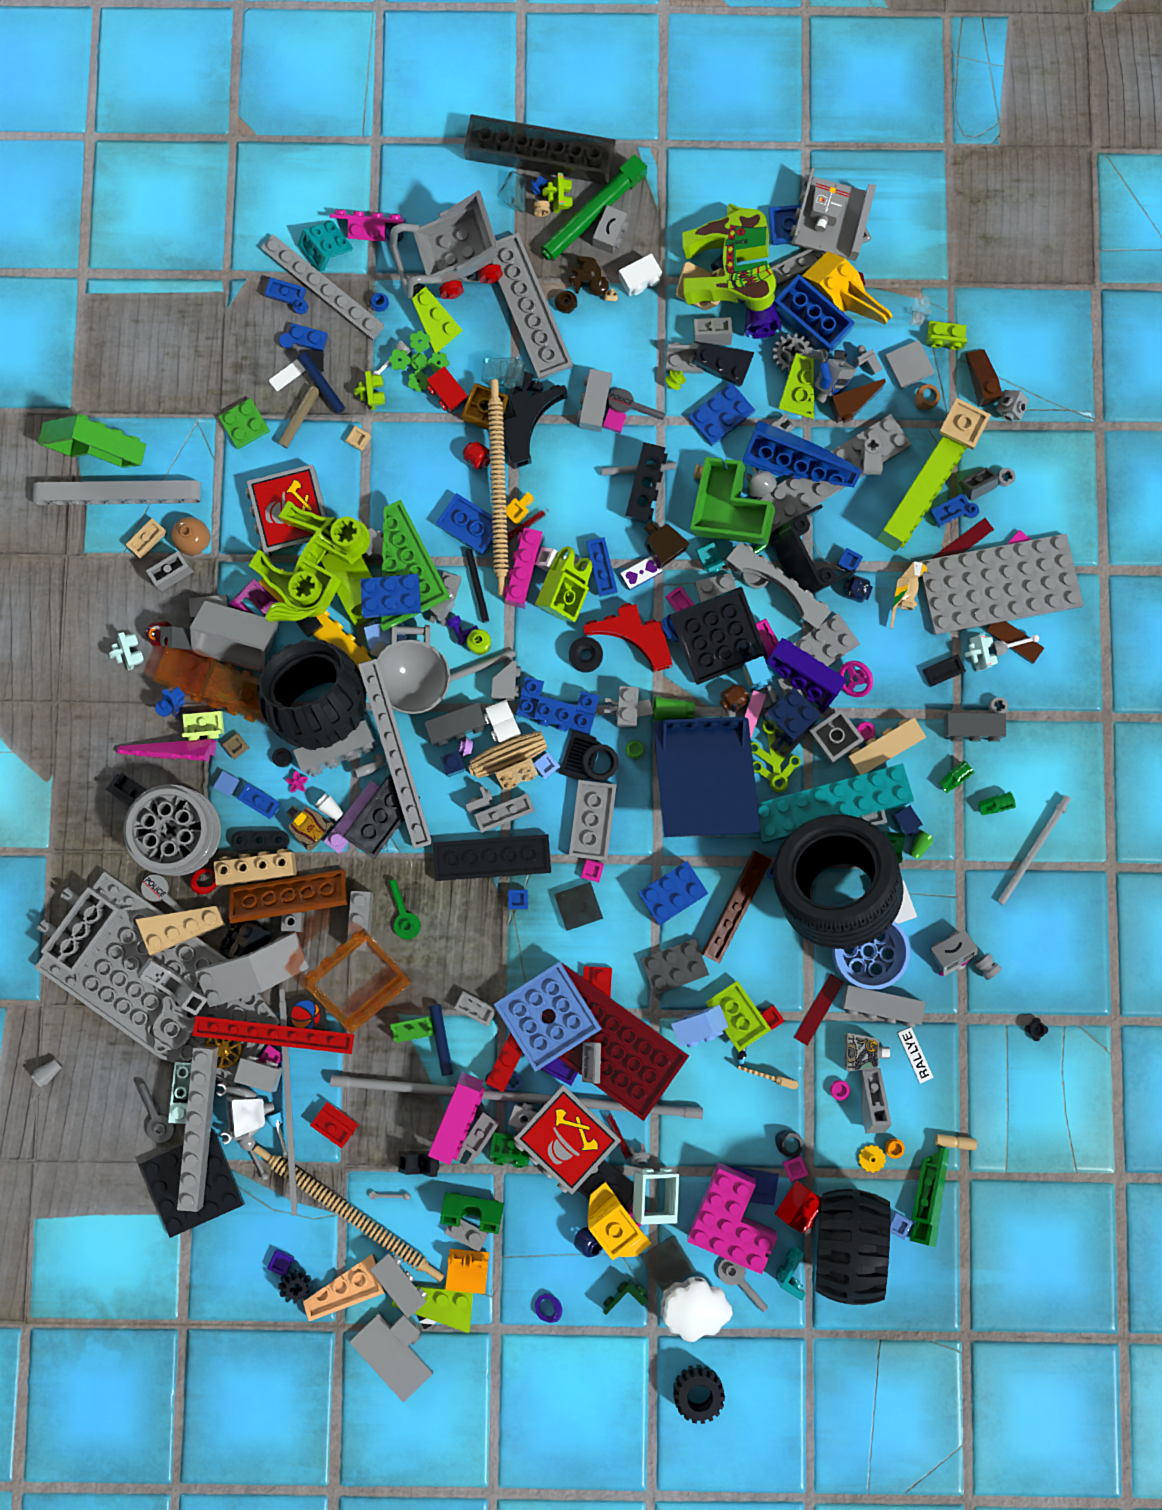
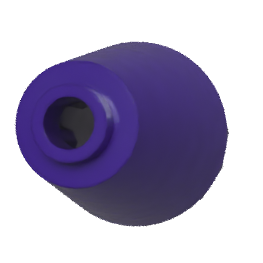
M774 304L762 311H753L746 306L744 333L748 338L749 335H754V339L767 338L775 335L776 330L781 331V321Z

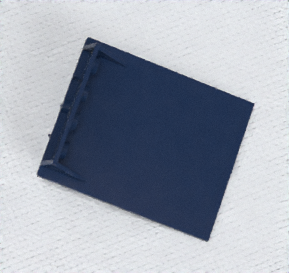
M720 716V718L654 721L653 728L663 837L760 833L748 718H722Z

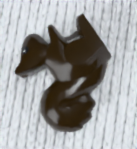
M577 256V263L580 266L579 268H572V273L575 275L569 276V284L575 289L576 294L579 293L582 283H589L591 294L594 296L604 295L609 289V282L606 280V277L601 276V269L596 259Z

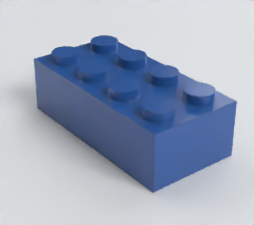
M799 274L773 302L779 317L801 336H804L816 349L827 350L828 355L851 332L855 324L851 318Z

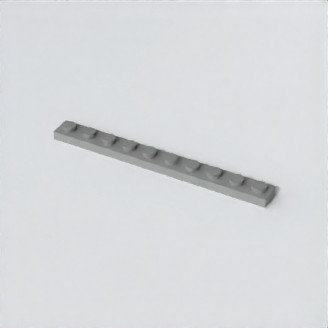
M376 658L359 663L360 673L413 848L417 849L430 845L432 840L378 660Z

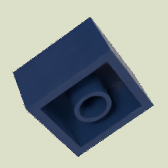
M793 688L766 712L763 719L790 746L819 719L821 714Z

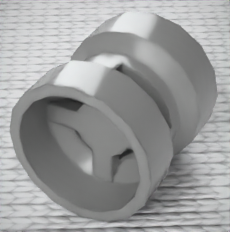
M986 953L974 963L977 969L983 971V976L986 980L994 977L1002 969L998 963H994L993 956L990 953Z

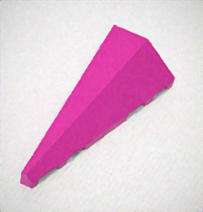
M204 739L119 746L117 753L172 760L178 758L209 762V757L215 756L217 741Z

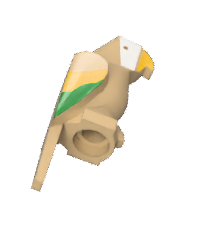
M914 561L898 579L890 629H893L896 608L912 611L914 607H917V602L914 598L918 592V578L924 572L927 573L925 564Z

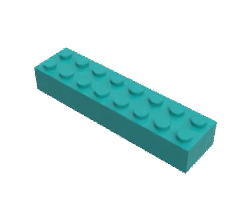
M902 763L758 803L761 830L759 835L762 844L787 838L792 831L802 826L803 823L805 824L814 818L817 819V817L844 814L860 818L913 803L914 797L904 765Z

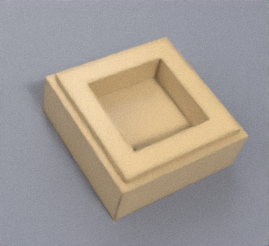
M354 426L345 442L362 452L371 435Z

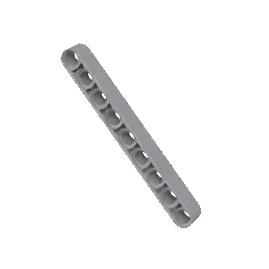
M194 480L36 482L33 484V503L37 505L182 504L201 502V483Z

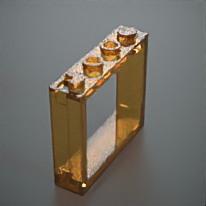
M364 928L356 931L348 942L339 945L335 953L330 957L324 958L315 970H310L303 979L305 987L350 1034L355 1032L412 983L403 969ZM367 941L398 975L347 1017L315 983L363 942Z

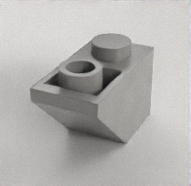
M512 661L492 679V700L515 702V697H519L520 686L516 685L517 678H520L521 667L518 666L517 661Z

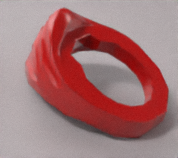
M208 868L198 870L190 879V888L197 894H208L217 887L215 872ZM203 873H209L214 877V882L209 887H199L196 880Z

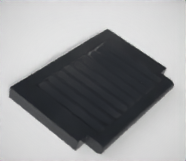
M573 730L559 774L577 780L590 779L582 771L581 758L589 747L601 744L596 742L597 738ZM598 751L594 752L589 758L588 763L591 770H593Z

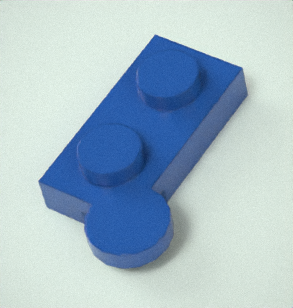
M270 277L265 291L267 298L293 305V309L297 314H305L308 310V304L304 300L307 291L305 287Z
M292 323L289 333H284L280 336L279 343L286 349L297 344L304 348L324 351L328 333Z
M962 493L931 509L929 513L939 528L963 515L968 518H975L979 513V507L975 503H968L965 494Z

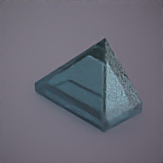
M511 171L498 196L509 207L522 213L525 212L526 177Z

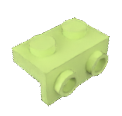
M222 711L183 714L184 733H182V737H188V741L200 740V736H207V739L219 738V734H225Z

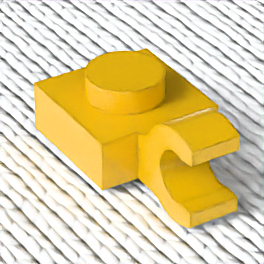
M527 492L520 501L514 498L507 506V509H505L507 511L505 515L515 525H518L529 513L526 507L534 501L533 496Z

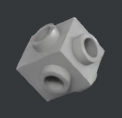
M1004 390L996 410L1004 420H1021L1029 400L1021 390Z
M515 1103L508 1125L514 1126L515 1130L520 1132L536 1115L537 1110H534L535 1106L528 1103H523V1105ZM522 1116H527L528 1120H523Z

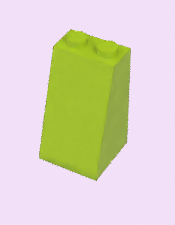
M326 553L321 562L325 570L335 574L342 581L336 592L356 628L377 618H363L360 579L373 578L363 557L361 556L351 565L330 553Z

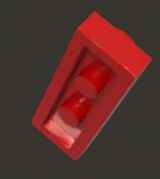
M511 1032L486 1081L487 1085L503 1093L523 1054Z

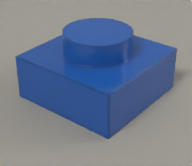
M846 548L837 566L848 572L853 569L856 571L863 556Z
M508 890V909H528V890Z

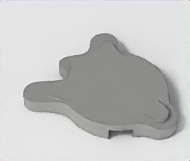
M169 995L163 998L162 1012L156 1018L152 1028L155 1036L154 1050L158 1054L183 1047L188 1043L193 1034L195 1017H189V1012L177 1005L175 1000Z

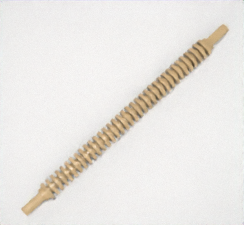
M492 379L491 398L489 399L490 402H488V425L490 426V475H492L490 476V480H492V529H494L492 530V534H494L492 538L495 539L493 540V544H495L493 549H496L493 550V554H496L493 555V559H496L493 560V563L496 564L493 567L496 569L494 574L498 578V596H503L506 586L505 578L507 573H509L507 569L509 568L507 564L508 545H506L508 543V540H506L508 535H505L507 534V530H505L507 529V525H505L507 524V520H505L507 519V515H505L507 514L505 510L507 507L505 505V466H503L505 465V461H503L505 460V456H503L505 455L504 424L502 422L503 402L499 398L498 380Z
M259 1145L255 1147L253 1152L269 1162L268 1165L271 1166V1170H274L276 1167L275 1172L278 1173L280 1170L279 1175L285 1174L283 1176L284 1179L289 1176L288 1162L285 1164V1158L280 1161L282 1156H273ZM295 1168L297 1188L302 1185L301 1191L306 1188L304 1193L307 1194L310 1191L309 1196L311 1197L314 1194V1200L319 1197L317 1202L320 1203L323 1200L322 1205L324 1206L327 1203V1209L332 1206L330 1211L336 1209L334 1214L337 1215L340 1212V1218L342 1215H345L344 1221L349 1218L347 1223L353 1221L351 1225L354 1227L357 1224V1230L359 1227H362L360 1232H363L365 1229L364 1235L370 1233V1239L372 1236H375L374 1242L376 1239H379L377 1244H380L382 1241L383 1244L381 1246L384 1248L387 1245V1251L389 1248H392L390 1253H393L395 1250L396 1256L398 1253L400 1254L398 1257L400 1260L402 1257H405L403 1259L404 1263L406 1260H409L407 1265H410L412 1262L413 1265L411 1267L414 1269L417 1266V1272L419 1270L421 1272L425 1271L441 1282L444 1274L429 1265V1261L426 1260L425 1256L423 1259H421V1253L416 1256L418 1251H415L413 1254L414 1248L411 1247L408 1250V1244L406 1247H403L404 1241L399 1244L401 1239H398L396 1242V1236L394 1235L391 1238V1232L389 1235H386L388 1230H385L383 1233L384 1227H381L379 1230L378 1223L376 1226H373L375 1224L374 1220L372 1223H369L371 1218H368L366 1221L365 1218L367 1216L361 1217V1211L359 1214H356L358 1209H355L353 1212V1206L349 1209V1203L344 1205L345 1200L340 1203L341 1197H338L336 1200V1194L332 1197V1191L327 1193L328 1188L323 1191V1185L319 1188V1182L315 1185V1179L310 1182L311 1176L306 1179L308 1174L304 1173L302 1176L303 1171L300 1170L298 1173L299 1168Z

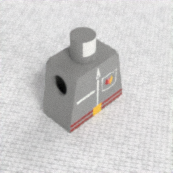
M816 182L812 193L809 218L816 221L815 229L817 231L824 232L827 225L835 226L850 196L849 192Z

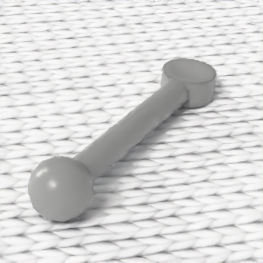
M372 1191L369 1194L372 1200L378 1197L403 1198L407 1201L411 1197L409 1193L379 1194L376 1191Z

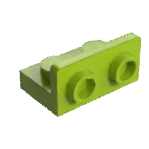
M929 321L926 345H931L933 348L949 347L951 350L963 349L967 343V338H965L967 325Z

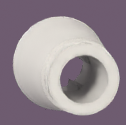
M326 793L315 804L319 811L335 821L344 814L331 795L328 796Z

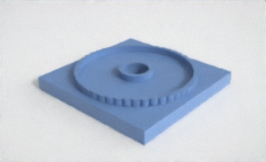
M561 962L556 963L494 1004L535 1072L602 1029ZM545 1009H552L555 1012L556 1018L554 1022L545 1023L543 1021L542 1012Z

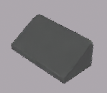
M985 467L962 479L958 484L967 498L973 501L997 488L999 476Z

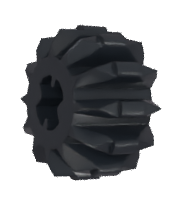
M298 1268L294 1269V1273L287 1270V1276H281V1283L278 1284V1289L281 1290L279 1292L280 1297H285V1302L287 1303L291 1299L293 1304L297 1303V1299L304 1302V1296H310L309 1290L313 1288V1284L310 1282L311 1276L306 1275L304 1269L300 1273H298Z

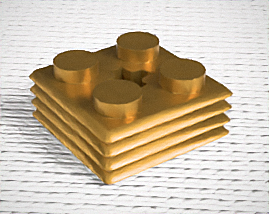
M478 383L474 384L461 414L463 421L489 430V411H483L482 407H485L490 402L491 388ZM499 392V398L503 402L502 412L504 415L510 400L508 395Z

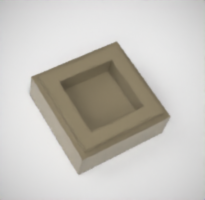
M236 733L222 744L234 760L250 749L239 733Z

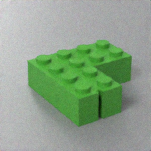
M77 414L76 416H68L67 418H59L57 420L51 419V421L43 422L37 443L41 446L72 458L91 455L121 468L136 467L142 464L147 444L140 442L138 437L123 435L121 430H111L102 422H92L85 415Z
M705 457L690 530L695 536L768 545L775 507L770 501L740 498L746 473V467L742 461L725 459L724 463L721 458Z

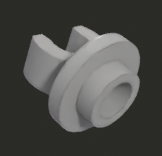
M643 1143L640 1144L641 1151L639 1153L634 1151L633 1146L630 1147L631 1163L637 1166L646 1164L650 1158Z

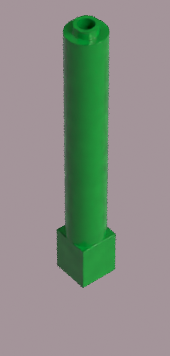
M634 154L619 168V173L541 246L542 256L547 261H554L604 213L607 205H613L629 188L632 190L647 175L648 166Z

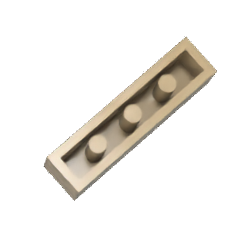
M905 718L897 723L899 727L892 730L890 727L883 731L881 738L876 740L873 737L865 742L866 746L864 748L856 747L849 752L850 756L846 760L855 775L866 774L926 738L916 719L909 720Z

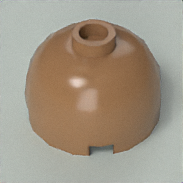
M185 517L180 519L172 527L171 532L173 544L185 555H199L210 544V530L198 518Z

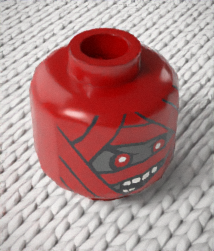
M470 442L463 450L464 461L476 470L483 467L486 468L490 464V450L479 442Z

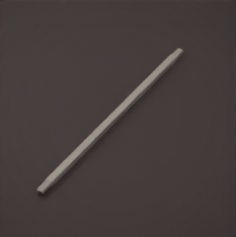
M281 989L279 990L281 1026H287L285 990ZM282 1046L290 1202L292 1215L294 1216L297 1215V1186L289 1047Z

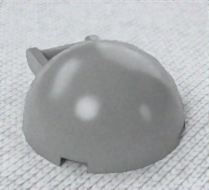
M396 625L390 628V645L380 652L377 660L392 709L407 714L423 713L431 710L447 693L450 684V670L444 655H441L435 647L430 646V625H424V627ZM397 634L424 635V642L417 640H401L397 642Z

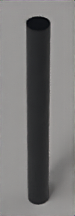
M467 549L465 554L482 623H487L490 620L472 549Z

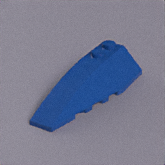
M759 420L742 459L743 463L763 471H769L776 476L783 477V475L793 476L795 479H812L814 482L826 481L830 484L853 488L862 472L861 469L834 453L797 435Z

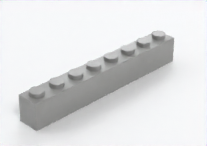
M198 1045L193 1048L177 1210L197 1212L203 1207L218 1046Z

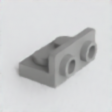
M678 342L668 344L666 349V373H670L671 370H678L683 373L703 374V368L692 362L699 344L682 345Z

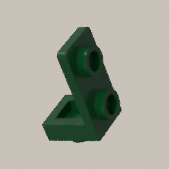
M631 1279L627 1282L624 1280L617 1287L616 1290L618 1292L613 1297L610 1295L603 1302V1313L607 1315L627 1292L643 1306L648 1301L647 1290L640 1283L636 1285Z

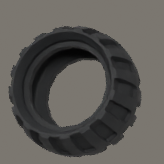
M302 640L299 643L287 645L279 653H275L270 658V661L263 666L260 679L257 682L258 703L265 721L276 735L298 748L304 747L308 750H316V748L322 747L328 748L340 740H345L353 730L357 729L361 717H364L366 689L360 670L342 649L324 640ZM335 683L326 694L316 701L299 707H290L302 693L320 684Z
M838 1189L822 1193L815 1291L833 1301L851 1305L872 1304L885 1300L890 1249V1201L859 1189Z

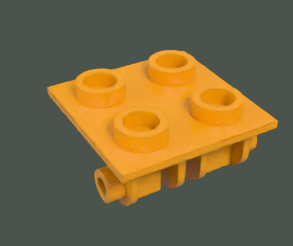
M450 1248L445 1290L485 1294L489 1252Z

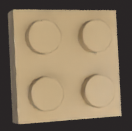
M956 398L939 434L973 450L991 414Z

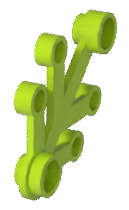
M764 721L762 729L767 733L770 754L761 749L756 742L751 743V745L757 747V751H752V754H756L770 764L773 768V773L765 769L759 761L753 762V766L754 764L760 765V770L754 769V773H759L768 779L770 788L774 792L780 793L788 788V777L794 768L800 765L801 760L796 755L790 757L788 766L781 773L780 764L784 758L771 748V745L776 740L775 731L773 729L768 730L766 728L768 723ZM787 745L782 752L786 753L791 746ZM792 758L798 760L797 765L791 763ZM776 780H781L782 786L778 787L775 784Z

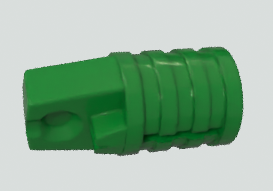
M963 760L948 772L939 782V785L943 791L948 793L970 778L974 771Z
M1007 792L978 802V807L981 815H987L1014 809L1016 804L1013 794Z

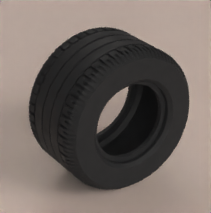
M844 814L825 815L824 817H817V819L814 818L805 824L803 823L795 831H792L784 840L776 855L773 868V883L783 912L794 930L810 942L833 949L859 947L875 940L879 935L881 936L896 919L895 917H897L903 901V880L898 857L887 836L867 820ZM848 864L856 866L863 870L872 882L862 897L843 906L831 907L813 902L810 897L811 886L817 875L833 865Z

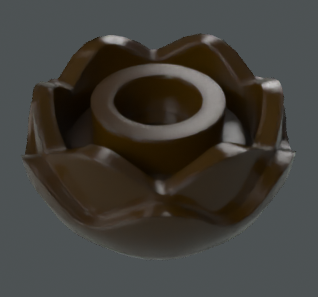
M561 291L555 297V306L559 312L569 314L578 305L577 297L571 291Z

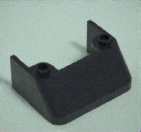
M822 504L774 529L770 533L769 542L787 578L794 579L801 589L808 590L813 595L856 573L855 569L837 577L834 570L830 567L816 570L800 538L810 528L808 517L823 508Z

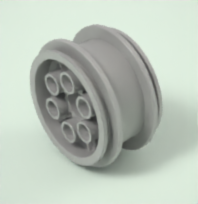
M168 784L147 790L133 802L125 817L123 835L128 852L140 866L157 874L181 876L199 870L213 857L221 838V823L215 807L205 796L180 785ZM180 801L186 802L183 808L177 812ZM170 805L171 811L168 815H165L164 808ZM188 813L189 819L183 823L182 815ZM154 817L155 822L153 826L149 827L148 819ZM201 823V830H191L190 825ZM171 827H175V828H176V829L174 830V831H175V834H171V833H170V832L172 831ZM151 830V833L146 834L145 831ZM186 832H189L191 836L188 842H184V834ZM155 836L156 844L154 846H150L149 840L151 837ZM173 844L174 851L168 854L167 847ZM180 846H185L191 853L185 857ZM161 847V856L158 858L156 853Z

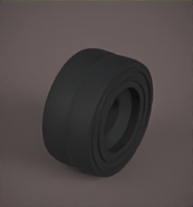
M581 637L572 643L569 649V660L576 670L588 673L600 666L603 659V650L598 641L590 637ZM583 650H589L591 658L584 660L581 658L580 653Z

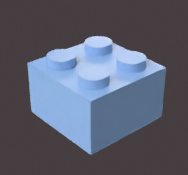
M720 1005L687 1015L671 1024L679 1047L687 1045L688 1048L699 1044L698 1042L703 1040L708 1042L723 1034L722 1030L728 1027Z

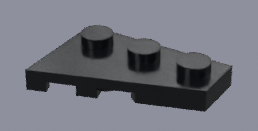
M701 343L697 347L692 362L740 387L744 382L754 352Z

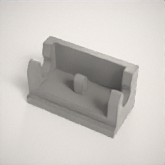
M731 317L694 319V343L715 346L731 345L733 334Z

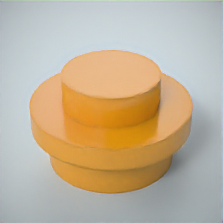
M892 1138L886 1142L885 1152L889 1157L897 1159L904 1154L905 1146L901 1140Z

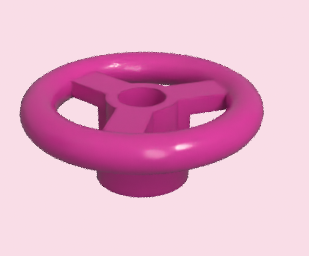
M848 661L843 664L839 674L844 677L847 669L850 675V683L848 687L846 684L843 685V691L857 698L867 695L873 686V676L870 669L860 661ZM853 666L859 667V669L854 670ZM867 684L863 691H853L856 685Z

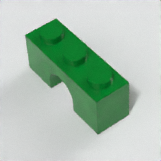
M445 1192L440 1224L460 1227L461 1219L464 1216L475 1215L480 1220L479 1231L499 1234L504 1203L494 1199L485 1200L477 1196L469 1197L456 1192Z

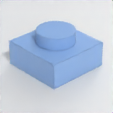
M549 752L534 763L536 769L545 779L560 768Z

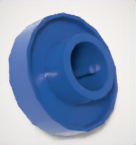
M667 615L662 619L664 634L672 641L679 642L671 618Z

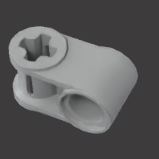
M869 437L861 447V475H881L882 444L877 437Z

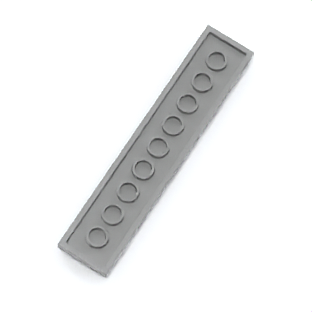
M892 414L831 452L860 469L861 447L869 437H877L881 441L883 464L909 448L912 444ZM791 476L778 484L773 492L760 496L755 500L773 503L775 514L771 528L772 532L774 529L814 508L847 486L834 485L826 481L814 482L812 479L806 478L795 479Z

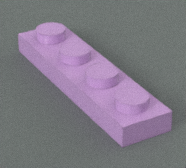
M372 781L369 782L324 840L328 846L339 854L349 843L343 837L344 833L379 788Z

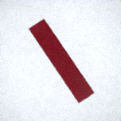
M984 518L931 559L964 553L995 529Z
M830 974L797 1031L795 1039L808 1046L844 981Z

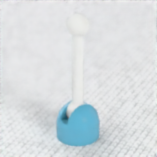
M277 1111L266 1117L269 1125L276 1127L284 1151L283 1157L288 1159V1150L280 1125L283 1123L282 1111Z

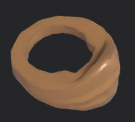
M931 384L921 386L915 394L916 408L921 410L934 408L939 403L940 392ZM925 389H931L935 393L936 399L934 401L928 402L923 397Z

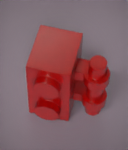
M796 1180L775 1212V1215L790 1227L804 1234L808 1228H811L813 1225L812 1221L817 1213L821 1211L822 1197Z

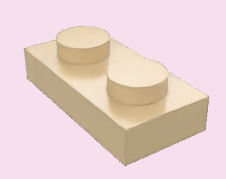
M151 518L132 537L126 546L142 559L167 531Z

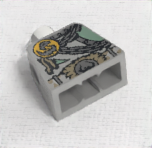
M844 1032V1070L856 1071L879 1067V1058H890V1048L879 1047V1039Z

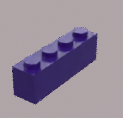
M783 637L766 661L780 676L790 679L792 686L796 690L801 689L807 695V700L818 704V709L822 713L837 697L847 680L841 674L827 667L823 662L818 661Z

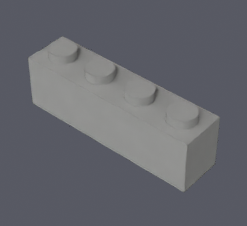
M845 985L841 1008L846 1009L845 1013L857 1015L858 1012L865 1013L867 1018L877 1019V1016L885 1017V1022L896 1024V1020L904 1021V1026L915 1028V1024L922 1025L926 1002Z

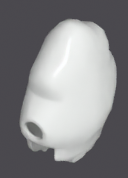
M690 1277L683 1283L675 1282L663 1292L660 1312L663 1322L671 1333L679 1334L683 1340L688 1342H695L704 1335L717 1334L733 1314L732 1306L727 1301L724 1291L720 1287L709 1286L702 1277Z

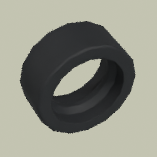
M593 745L585 750L582 755V771L592 780L601 781L609 779L618 769V756L614 749L608 745ZM597 751L606 753L611 761L608 771L602 774L593 772L588 763L590 756Z

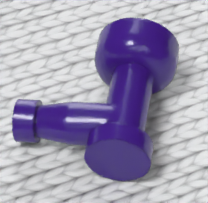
M455 616L447 620L446 624L449 628H453L458 638V645L466 643L469 633L478 629V627L475 625L473 628L462 631L459 625L461 618L460 616Z

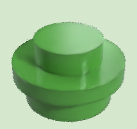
M632 740L626 745L625 751L629 758L639 759L643 756L645 749L640 741Z

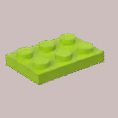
M738 980L705 1002L709 1008L717 1005L721 1006L728 1025L724 1031L738 1052L771 1031V1028Z

